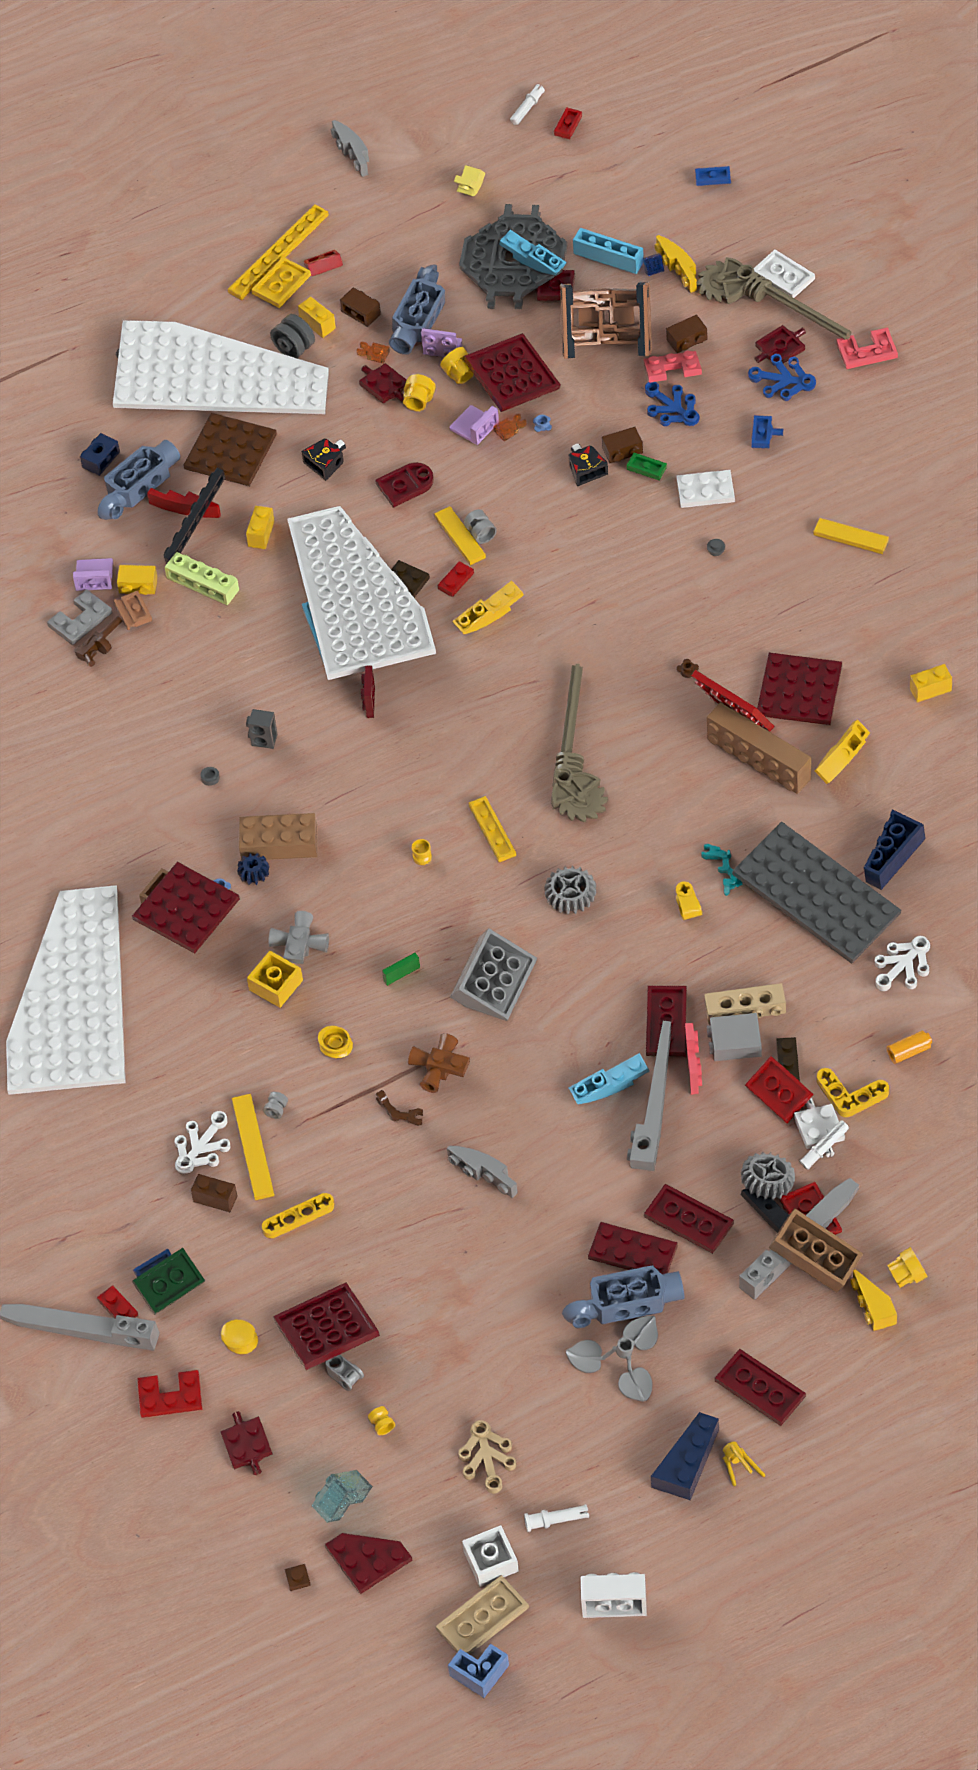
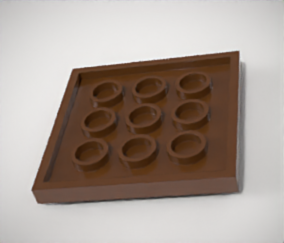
M211 413L183 464L184 469L210 476L212 472H215L216 468L224 471L225 480L250 487L277 435V431L269 427Z

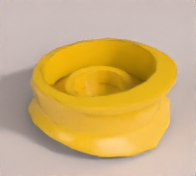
M326 1026L318 1033L320 1050L324 1055L331 1058H343L351 1053L353 1042L345 1029L338 1026Z
M235 1319L225 1323L222 1327L221 1339L230 1351L237 1354H248L257 1347L258 1336L255 1328L249 1322Z

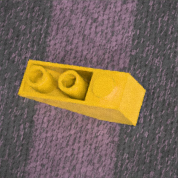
M853 1270V1278L850 1279L853 1290H857L859 1294L857 1299L860 1307L865 1309L866 1323L868 1325L871 1324L873 1331L896 1325L897 1313L891 1298L859 1271Z

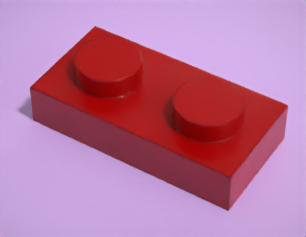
M566 107L554 129V136L570 139L582 118V111Z
M459 561L437 585L438 590L453 597L472 577L474 569Z
M113 1285L97 1297L98 1302L114 1319H116L117 1315L132 1318L138 1316V1311Z

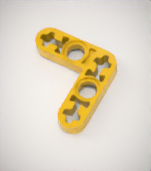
M822 1068L817 1073V1084L842 1117L853 1116L886 1099L889 1095V1085L884 1080L874 1081L849 1094L831 1069ZM822 1076H825L826 1078L829 1077V1083H830L829 1086H828V1081H827L825 1078L822 1079ZM877 1088L884 1089V1092L877 1091ZM838 1089L841 1091V1094L833 1096L830 1092ZM865 1095L869 1099L866 1102H861L858 1100V1097ZM843 1105H845L846 1107L850 1106V1109L847 1110V1108H843Z

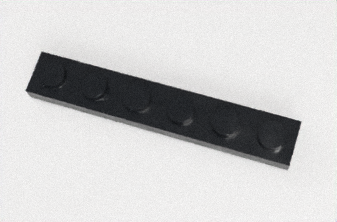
M216 468L215 472L210 474L206 487H203L200 491L199 499L192 504L190 514L183 519L180 531L175 533L171 546L167 547L164 552L166 564L176 552L181 554L226 478L223 470Z

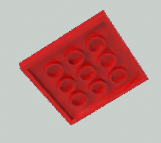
M697 670L691 675L696 680L695 684L714 702L718 704L720 702L769 732L775 727L755 706Z

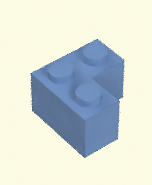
M490 1644L477 1660L460 1649L448 1664L449 1676L485 1698L508 1668V1654Z

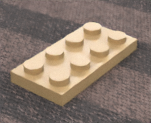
M501 1575L436 1626V1630L456 1652L462 1649L470 1655L529 1608V1604Z

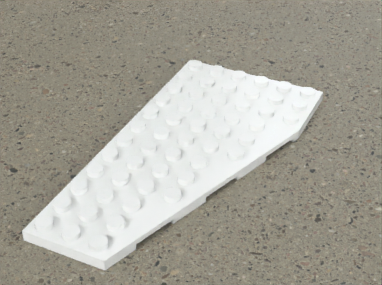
M123 320L113 408L325 414L329 368L177 322Z
M341 506L288 518L328 680L365 671V666H373V669L436 654L425 609L414 599L395 572L387 566L368 539L355 527Z
M117 885L59 892L6 1040L7 1091L9 1095L126 1083Z

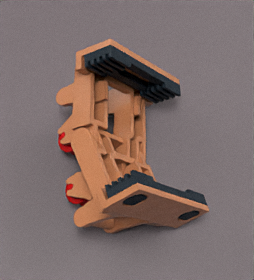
M639 282L636 285V289L604 288L573 291L571 284H560L562 355L564 359L575 358V346L601 344H638V356H649L651 354L650 282ZM634 306H639L640 323L634 327L619 326L634 324ZM573 308L579 309V326H589L591 328H578L574 325ZM604 310H608L609 322H605Z

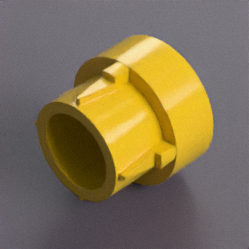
M464 347L452 350L443 358L440 364L444 372L457 384H463L474 376L463 360L464 356L469 354Z
M414 374L409 376L404 387L403 404L410 410L423 411L427 402L433 398L436 389L435 383L424 375Z
M911 1247L900 1252V1256L887 1265L899 1288L914 1281L917 1284L928 1277Z

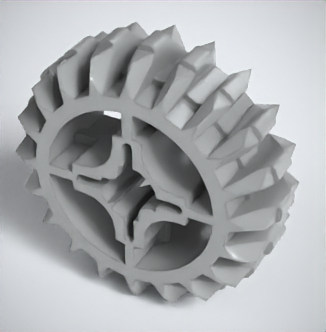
M572 865L571 869H567L566 866L564 870L557 868V873L551 872V877H548L544 888L547 902L549 905H552L554 910L558 908L560 913L565 910L567 914L570 911L576 914L577 910L584 911V906L589 907L590 902H594L596 883L593 881L592 875H589L587 870L582 871L581 867L575 869ZM581 886H584V892L580 891ZM558 887L561 889L559 894L556 892Z
M762 1152L760 1155L755 1153L753 1157L749 1156L747 1161L743 1163L741 1180L745 1189H749L750 1194L756 1193L757 1198L763 1196L764 1199L770 1197L772 1200L775 1197L781 1199L783 1195L787 1196L788 1192L793 1188L795 1172L794 1168L791 1167V1163L786 1162V1158H779V1154L774 1156L771 1152L769 1154Z

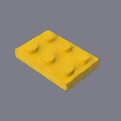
M282 257L251 289L252 294L280 308L311 276V272Z

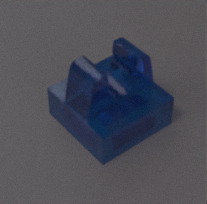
M658 253L643 258L646 275L651 276L665 271L661 254Z

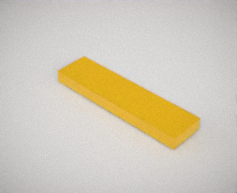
M450 506L434 513L435 519L469 565L486 558L484 551Z
M819 518L813 531L815 536L883 554L889 541L887 536Z
M484 796L469 802V808L498 862L515 857L516 851L487 797Z

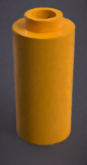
M922 1030L886 1047L887 1053L891 1061L897 1064L930 1049L932 1038L928 1032L925 1033Z

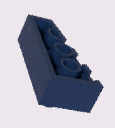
M892 809L888 822L886 821L884 830L877 839L876 847L872 850L864 866L866 883L880 890L885 887L926 839L924 824Z
M701 1412L697 1414L651 1475V1488L691 1501L719 1432V1418Z

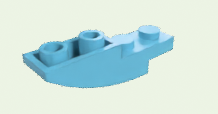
M509 230L500 240L499 245L513 253L514 259L534 270L556 275L566 265V261L540 244L535 246L512 230Z
M639 1053L606 1072L604 1069H601L570 1086L569 1090L577 1104H584L620 1092L634 1085L633 1080L650 1071Z

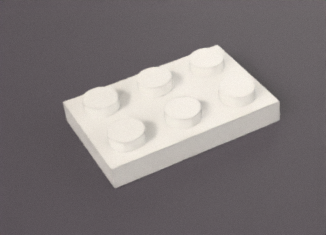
M777 250L771 252L754 268L755 272L771 280L772 286L793 298L815 280L814 273Z
M731 470L677 475L681 508L735 502Z

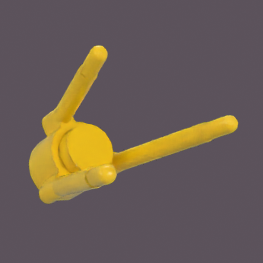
M730 1442L724 1446L723 1452L725 1456L723 1460L727 1466L733 1486H736L731 1462L733 1464L741 1462L751 1474L753 1471L747 1464L748 1462L762 1477H765V1473L745 1453L744 1449L739 1447L737 1442Z

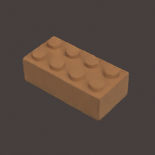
M315 813L239 817V851L241 861L243 856L249 857V853L252 856L258 853L260 857L264 856L266 860L317 857V822Z
M796 1209L789 1214L769 1246L771 1250L836 1293L845 1285L863 1255L862 1252Z

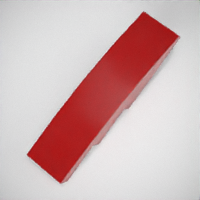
M151 488L147 492L150 505L182 515H189L192 504L199 499V495L190 491L185 496L172 490L164 494ZM211 502L203 518H220L219 504Z

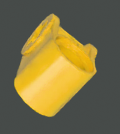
M685 881L678 883L676 886V901L682 919L687 920L701 916V906L693 886Z

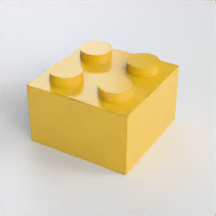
M272 951L265 955L247 977L249 991L279 1008L282 1007L303 981L302 971L299 966Z

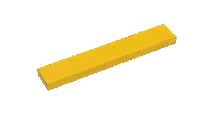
M247 1094L232 1098L255 1201L273 1197L275 1195L252 1096Z

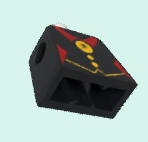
M324 438L301 451L303 463L326 481L343 464L342 451L346 449V445L342 440H338L333 444Z
M575 444L571 447L572 453L569 454V466L577 487L608 475L607 461L593 446L589 445L582 448L580 444Z

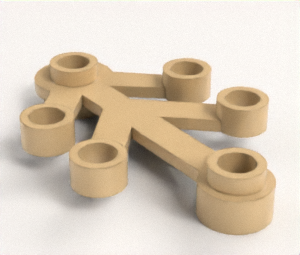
M478 1420L471 1426V1438L458 1452L461 1461H469L471 1459V1450L478 1442L480 1444L479 1451L469 1465L463 1468V1476L468 1480L473 1479L476 1475L475 1470L484 1460L487 1473L485 1480L486 1490L495 1494L501 1491L502 1480L495 1474L492 1458L504 1464V1468L508 1471L516 1468V1459L512 1456H506L488 1445L487 1439L498 1444L502 1452L506 1453L512 1449L510 1439L502 1438L491 1432V1427L487 1422ZM504 1443L509 1444L508 1447H503L502 1445ZM464 1452L468 1453L467 1456H462L461 1454ZM509 1461L513 1462L512 1465H507L506 1463ZM468 1470L473 1471L472 1474H466ZM492 1484L498 1485L496 1488L490 1487Z

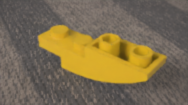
M657 235L654 248L657 254L660 253L663 265H667L669 271L675 270L676 274L681 276L683 286L687 287L690 293L697 291L695 278L696 264L677 244L663 236Z
M511 580L487 600L483 601L480 599L452 622L463 635L474 632L511 611L510 606L524 596V594Z
M858 719L850 725L838 743L829 750L814 770L826 784L830 783L853 759L870 734Z

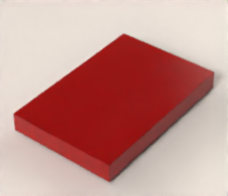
M772 1056L767 1059L745 1084L751 1092L787 1124L794 1117V1113L799 1112L814 1095Z
M816 1182L789 1192L787 1196L783 1195L781 1199L779 1198V1201L788 1215L796 1209L806 1216L824 1196ZM835 1217L826 1228L834 1235L842 1232V1228Z

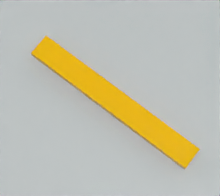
M314 204L228 288V293L243 300L282 257L286 258L329 216L328 211Z

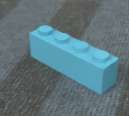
M580 228L573 238V252L576 255L634 274L638 273L644 263L643 248L583 228Z

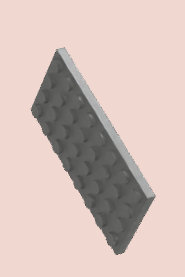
M782 821L732 872V875L851 964L901 914L900 908Z

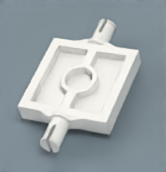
M812 1098L806 1103L807 1110L794 1113V1119L806 1149H811V1146H815L839 1122L832 1104L815 1107ZM843 1134L836 1142L844 1141L845 1135ZM832 1147L825 1152L826 1157L834 1155Z

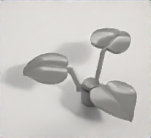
M645 1316L628 1323L624 1328L623 1337L619 1339L617 1346H613L603 1356H601L602 1349L600 1345L592 1340L578 1342L566 1350V1355L570 1363L579 1371L594 1373L601 1367L600 1360H605L612 1353L616 1352L620 1358L627 1359L628 1372L623 1373L619 1378V1390L627 1398L642 1402L647 1401L652 1391L651 1376L647 1370L641 1367L632 1371L631 1355L634 1345L639 1350H648L656 1344L658 1338L655 1316Z

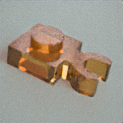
M360 342V348L362 349L357 348V355H367V360L384 364L390 352L389 346L374 342L372 346H369L366 342Z
M520 413L516 414L513 420L506 418L493 426L494 432L505 442L519 433L518 428H524L527 425L526 419L519 421L521 420Z

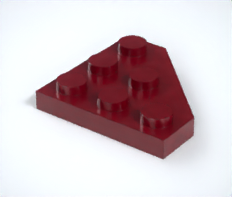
M341 1533L325 1544L327 1551L359 1594H362L413 1561L412 1556L403 1544L395 1540Z

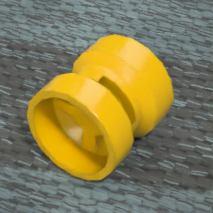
M425 839L414 841L411 847L413 861L418 865L428 864L432 858L430 843Z
M384 1406L375 1408L368 1415V1419L371 1424L375 1425V1431L378 1435H385L395 1427L394 1420L388 1416L389 1413Z

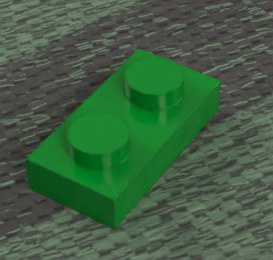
M633 453L626 465L629 471L659 481L667 469V463L637 453Z

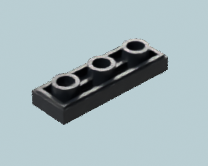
M743 1189L740 1195L778 1233L789 1215L770 1197L764 1199L763 1196H759L757 1198L756 1193L750 1194L749 1189Z

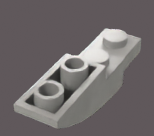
M336 120L332 121L333 128H331V134L333 138L337 139L338 149L342 150L344 156L349 154L350 159H354L355 170L359 171L362 177L368 175L367 162H369V156L364 142L346 125Z
M449 1146L447 1148L449 1162L454 1166H459L468 1177L472 1176L478 1181L483 1176L488 1183H493L502 1194H507L511 1198L518 1193L517 1183L508 1177L507 1166L499 1160L470 1148Z

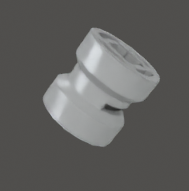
M271 1092L268 1097L269 1102L265 1105L263 1112L270 1118L280 1119L283 1115V1108L288 1103V1098L282 1093Z

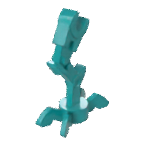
M704 844V850L709 852H701L703 859L723 860V866L718 867V872L726 873L730 876V879H723L724 895L727 896L731 889L743 884L742 881L732 875L733 869L729 866V860L732 857L731 851L728 850L726 852L721 850L720 847Z

